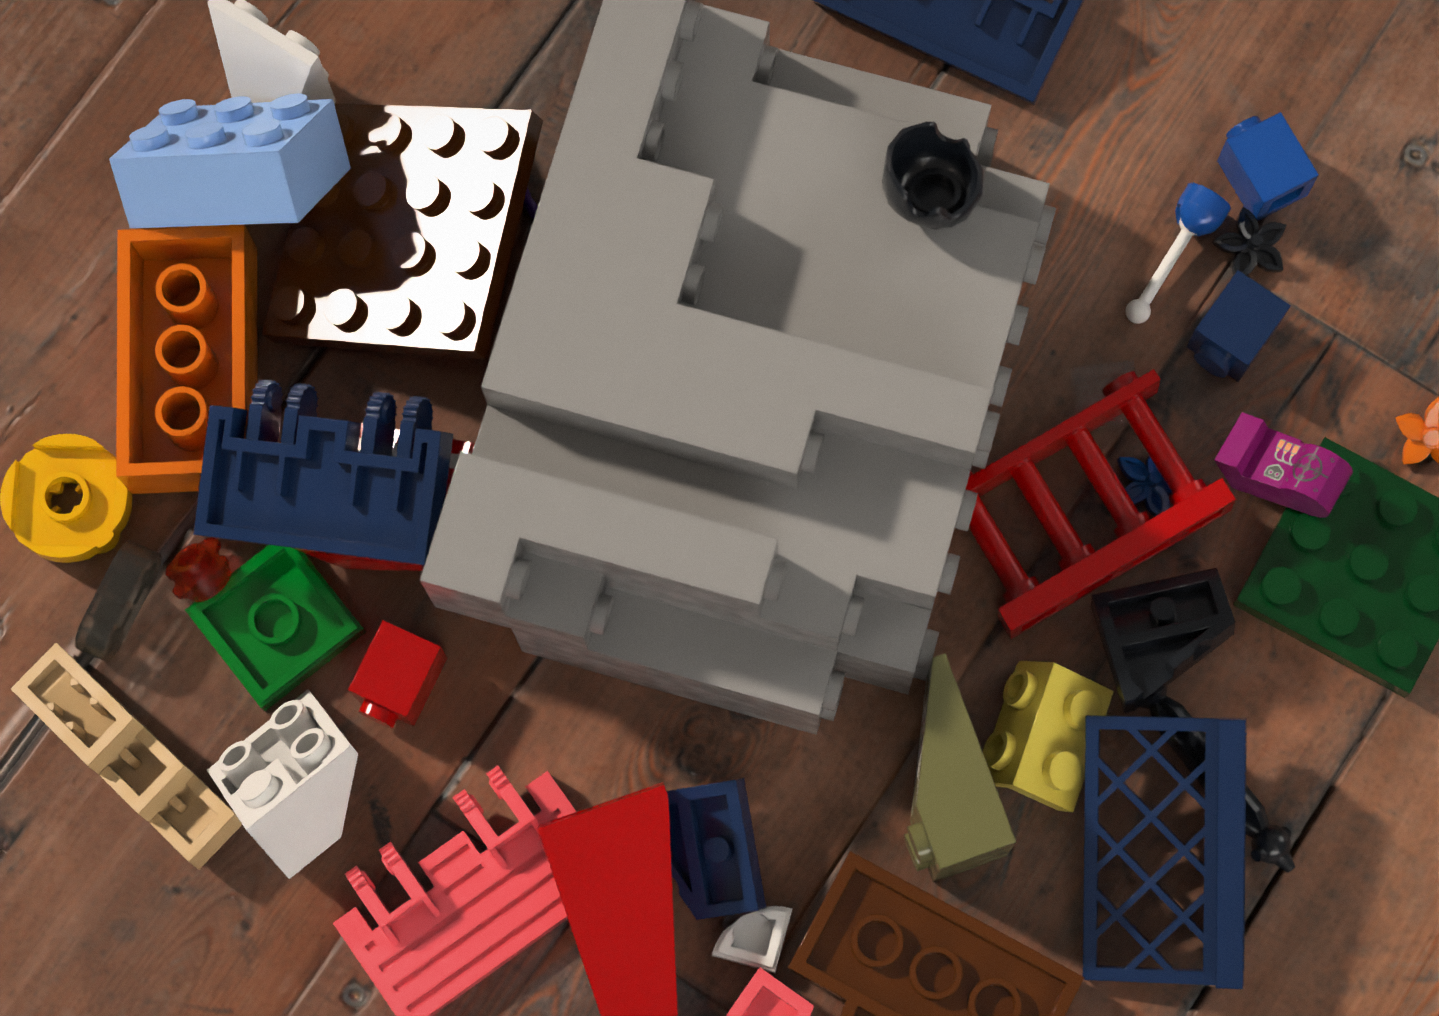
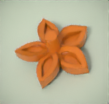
M1438 396L1427 407L1424 418L1415 413H1407L1395 417L1400 431L1408 438L1402 451L1403 464L1419 463L1428 457L1429 454L1439 464Z

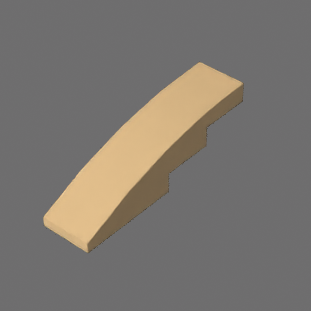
M55 643L11 688L88 767L99 774L140 816L147 820L198 870L242 826L234 811L58 643Z

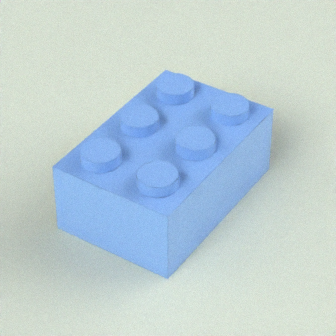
M301 93L281 96L272 102L252 103L249 97L239 96L225 99L216 105L196 106V102L191 99L167 103L158 110L159 115L145 127L132 132L129 136L130 140L109 158L130 228L299 223L351 169L333 99L308 100L307 96Z

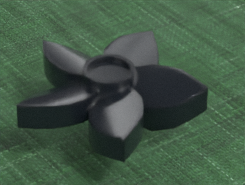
M1244 206L1236 220L1238 233H1225L1212 242L1223 252L1237 254L1232 265L1233 275L1239 270L1248 276L1256 265L1266 272L1283 271L1281 254L1273 245L1281 239L1286 224L1271 222L1259 229L1255 216Z

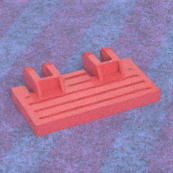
M499 766L486 773L489 777V785L500 800H505L519 820L517 824L500 836H497L483 816L484 810L473 795L468 794L464 789L453 797L488 849L480 854L463 830L419 861L418 864L434 885L428 892H426L391 841L380 848L379 852L382 855L381 860L392 876L397 877L411 898L393 912H390L376 892L375 884L365 871L360 870L356 865L345 873L349 883L379 926L373 930L357 907L340 917L333 924L396 1016L435 1015L568 919L537 828L539 824L577 811L548 771L525 786L541 809L534 816Z

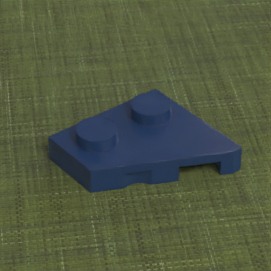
M741 778L667 791L669 798L672 877L678 884L679 895L696 920L765 909L766 902L745 779Z

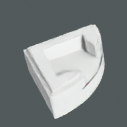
M767 906L765 909L752 911L741 916L720 935L714 946L712 956L756 969L760 967L767 972L775 974L793 908Z

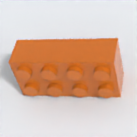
M245 225L118 230L116 477L132 494L199 491L210 405L247 410L244 439L246 437L249 406L252 403V389L255 388V384H258L257 247Z

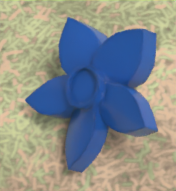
M1119 457L1117 461L1122 473L1129 480L1133 481L1125 487V490L1134 504H1139L1144 500L1147 510L1154 517L1169 509V495L1173 493L1151 457H1147L1145 464L1133 457Z

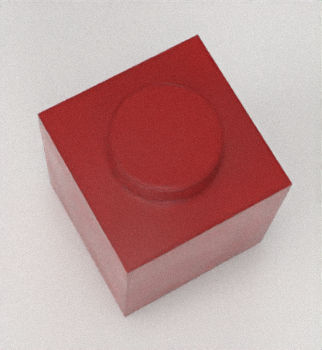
M382 620L348 691L357 701L362 702L358 712L363 716L392 729L397 719L414 727L448 657L441 646Z

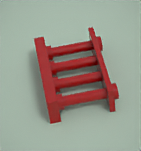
M1154 369L1140 377L1137 376L1135 371L1121 375L1102 389V393L1105 396L1103 399L991 463L985 469H981L974 474L970 471L965 490L976 492L978 496L969 529L1006 589L1002 596L1007 604L998 608V619L1010 639L1022 634L1232 510L1236 498L1224 479L1220 478L1206 486L1202 478L1195 480L1145 401L1158 393L1161 379ZM1121 414H1124L1173 493L1169 497L1173 506L1152 519L1147 511L1141 513L1138 511L1090 433ZM1066 446L1072 451L1118 526L1113 530L1118 539L1095 551L1091 543L1083 544L1035 466ZM1012 478L1062 557L1058 562L1062 571L1041 584L1036 576L1028 577L980 498Z

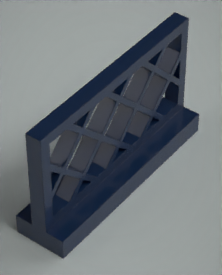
M1086 715L1083 909L1084 980L1216 985V988L1243 989L1247 718ZM1100 729L1128 730L1146 749L1120 776L1100 757ZM1139 730L1166 732L1152 744ZM1177 731L1206 732L1205 760L1187 778L1158 750ZM1151 756L1179 783L1153 810L1125 783ZM1100 769L1113 782L1101 795H1099ZM1204 771L1205 798L1191 784ZM1117 788L1146 816L1119 842L1099 822V805ZM1184 790L1205 810V826L1186 844L1157 816ZM1150 822L1178 849L1152 876L1124 848ZM1099 835L1112 848L1100 861ZM1203 837L1204 863L1191 851ZM1117 854L1145 882L1119 908L1098 888V872ZM1183 856L1204 876V892L1185 910L1157 883ZM1150 888L1178 916L1151 942L1123 914ZM1098 901L1111 914L1099 927ZM1203 903L1204 929L1190 917ZM1116 920L1144 948L1126 966L1097 965L1098 937ZM1184 923L1203 942V969L1175 968L1158 951L1157 947ZM1150 955L1162 968L1137 966Z

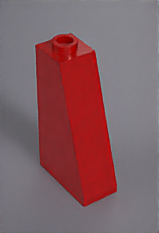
M664 782L539 824L537 829L600 1015L678 1016L669 798Z

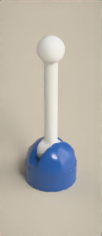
M1188 183L1181 194L1175 209L1177 224L1180 226L1181 231L1139 299H1134L1128 303L1126 316L1132 323L1141 324L1148 320L1151 314L1150 303L1192 236L1213 233L1222 225L1229 214L1231 206L1214 191L1197 183Z

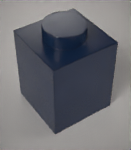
M1238 270L1196 327L1187 348L1195 353L1194 359L1209 373L1220 378H1225L1228 375L1239 382L1278 328L1291 305Z

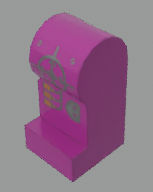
M1241 412L1214 460L1233 489L1319 518L1329 516L1353 473L1349 463L1332 451L1318 445L1304 444L1300 439L1270 429L1264 420Z

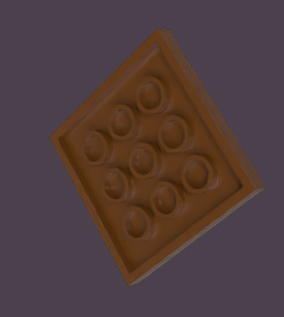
M334 104L351 169L299 223H290L262 335L274 343L486 360L543 120L532 110Z

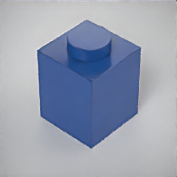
M1281 112L1264 121H1261L1259 116L1250 117L1227 132L1226 137L1228 139L1225 141L1217 162L1243 206L1255 216L1257 221L1308 196L1319 174Z

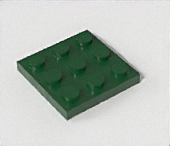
M1324 437L1319 446L1337 454L1352 467L1353 473L1326 518L1311 516L1285 507L1233 605L1405 698L1411 693L1439 640V497Z

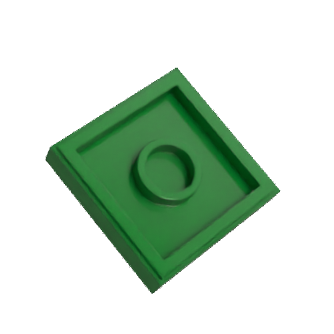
M276 545L266 546L185 609L186 613L263 711L268 710L366 633L303 552L291 547Z

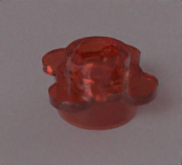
M209 537L200 543L186 546L167 566L165 575L169 580L175 582L172 592L178 599L189 598L193 602H202L217 595L228 583L231 576L229 560L224 555H220L219 550L222 544L217 538Z

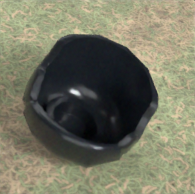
M922 122L901 129L888 145L885 155L882 187L888 204L899 216L916 225L938 230L953 227L967 220L981 200L984 170L975 154L970 151V144L967 139H951L940 133L937 123Z

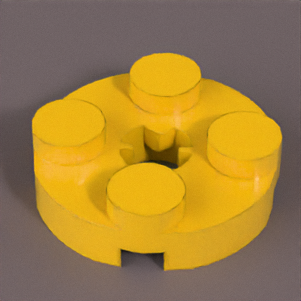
M57 434L45 437L32 445L34 449L26 453L20 462L17 460L13 462L5 474L1 487V511L10 530L14 532L18 541L26 548L49 561L72 563L90 559L96 554L107 553L116 546L120 539V533L127 525L130 517L132 493L116 477V457L89 437L78 434ZM66 483L78 484L75 491L78 494L83 492L80 505L74 506L70 513L59 514L61 508L58 505L53 508L51 506L52 495L63 493Z

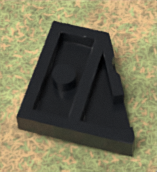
M1217 568L1092 595V612L1124 713L1135 711L1234 635L1235 619Z

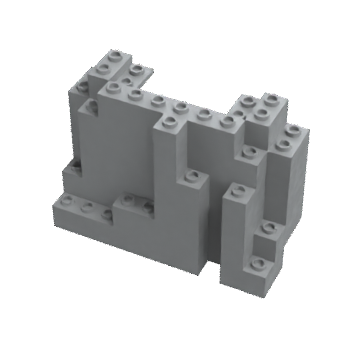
M603 0L481 385L487 407L472 454L460 451L420 578V582L434 606L511 628L522 652L815 735L818 733L821 719L834 721L845 677L907 695L909 694L913 678L926 681L939 636L938 631L927 629L936 593L938 591L950 595L961 557L948 553L954 528L968 532L978 496L976 492L965 490L972 466L985 469L1000 413L987 409L989 404L1002 407L1012 372L1011 368L1000 366L1006 343L1019 346L1029 307L1017 304L1023 282L1036 285L1056 212L1055 207L1044 205L1050 183L990 168L998 135L997 129L987 127L992 105L770 46V22L703 5V3L695 0ZM922 122H935L940 133L951 139L965 138L968 140L970 151L975 154L984 170L981 200L967 220L950 228L934 230L905 220L888 204L882 187L885 155L888 145L903 128Z

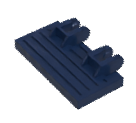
M813 0L815 4L1033 105H1035L1084 0H1053L1051 4L1047 2L1048 0Z
M263 379L259 380L258 384H255V388L252 389V403L249 406L245 439L247 410L210 405L193 535L425 565L445 502L453 433L432 430L431 422L434 411L432 410L433 404L430 403V399L413 396L406 400V405L403 406V420L400 424L397 456H392L397 406L394 395H390V393L377 392L370 396L367 408L365 409L366 416L364 417L360 452H358L361 423L317 417L316 409L319 398H317L315 387L309 384L298 383L294 384L293 388H290L291 391L288 393V399L286 400L287 407L284 413L281 443H278L282 415L281 404L283 403L280 383Z

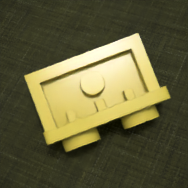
M1018 662L1014 673H1012L1005 684L1003 691L1004 703L994 732L987 739L983 749V754L995 786L1010 788L1055 810L1073 813L1085 779L1086 715L1106 716L1114 691L1055 662Z

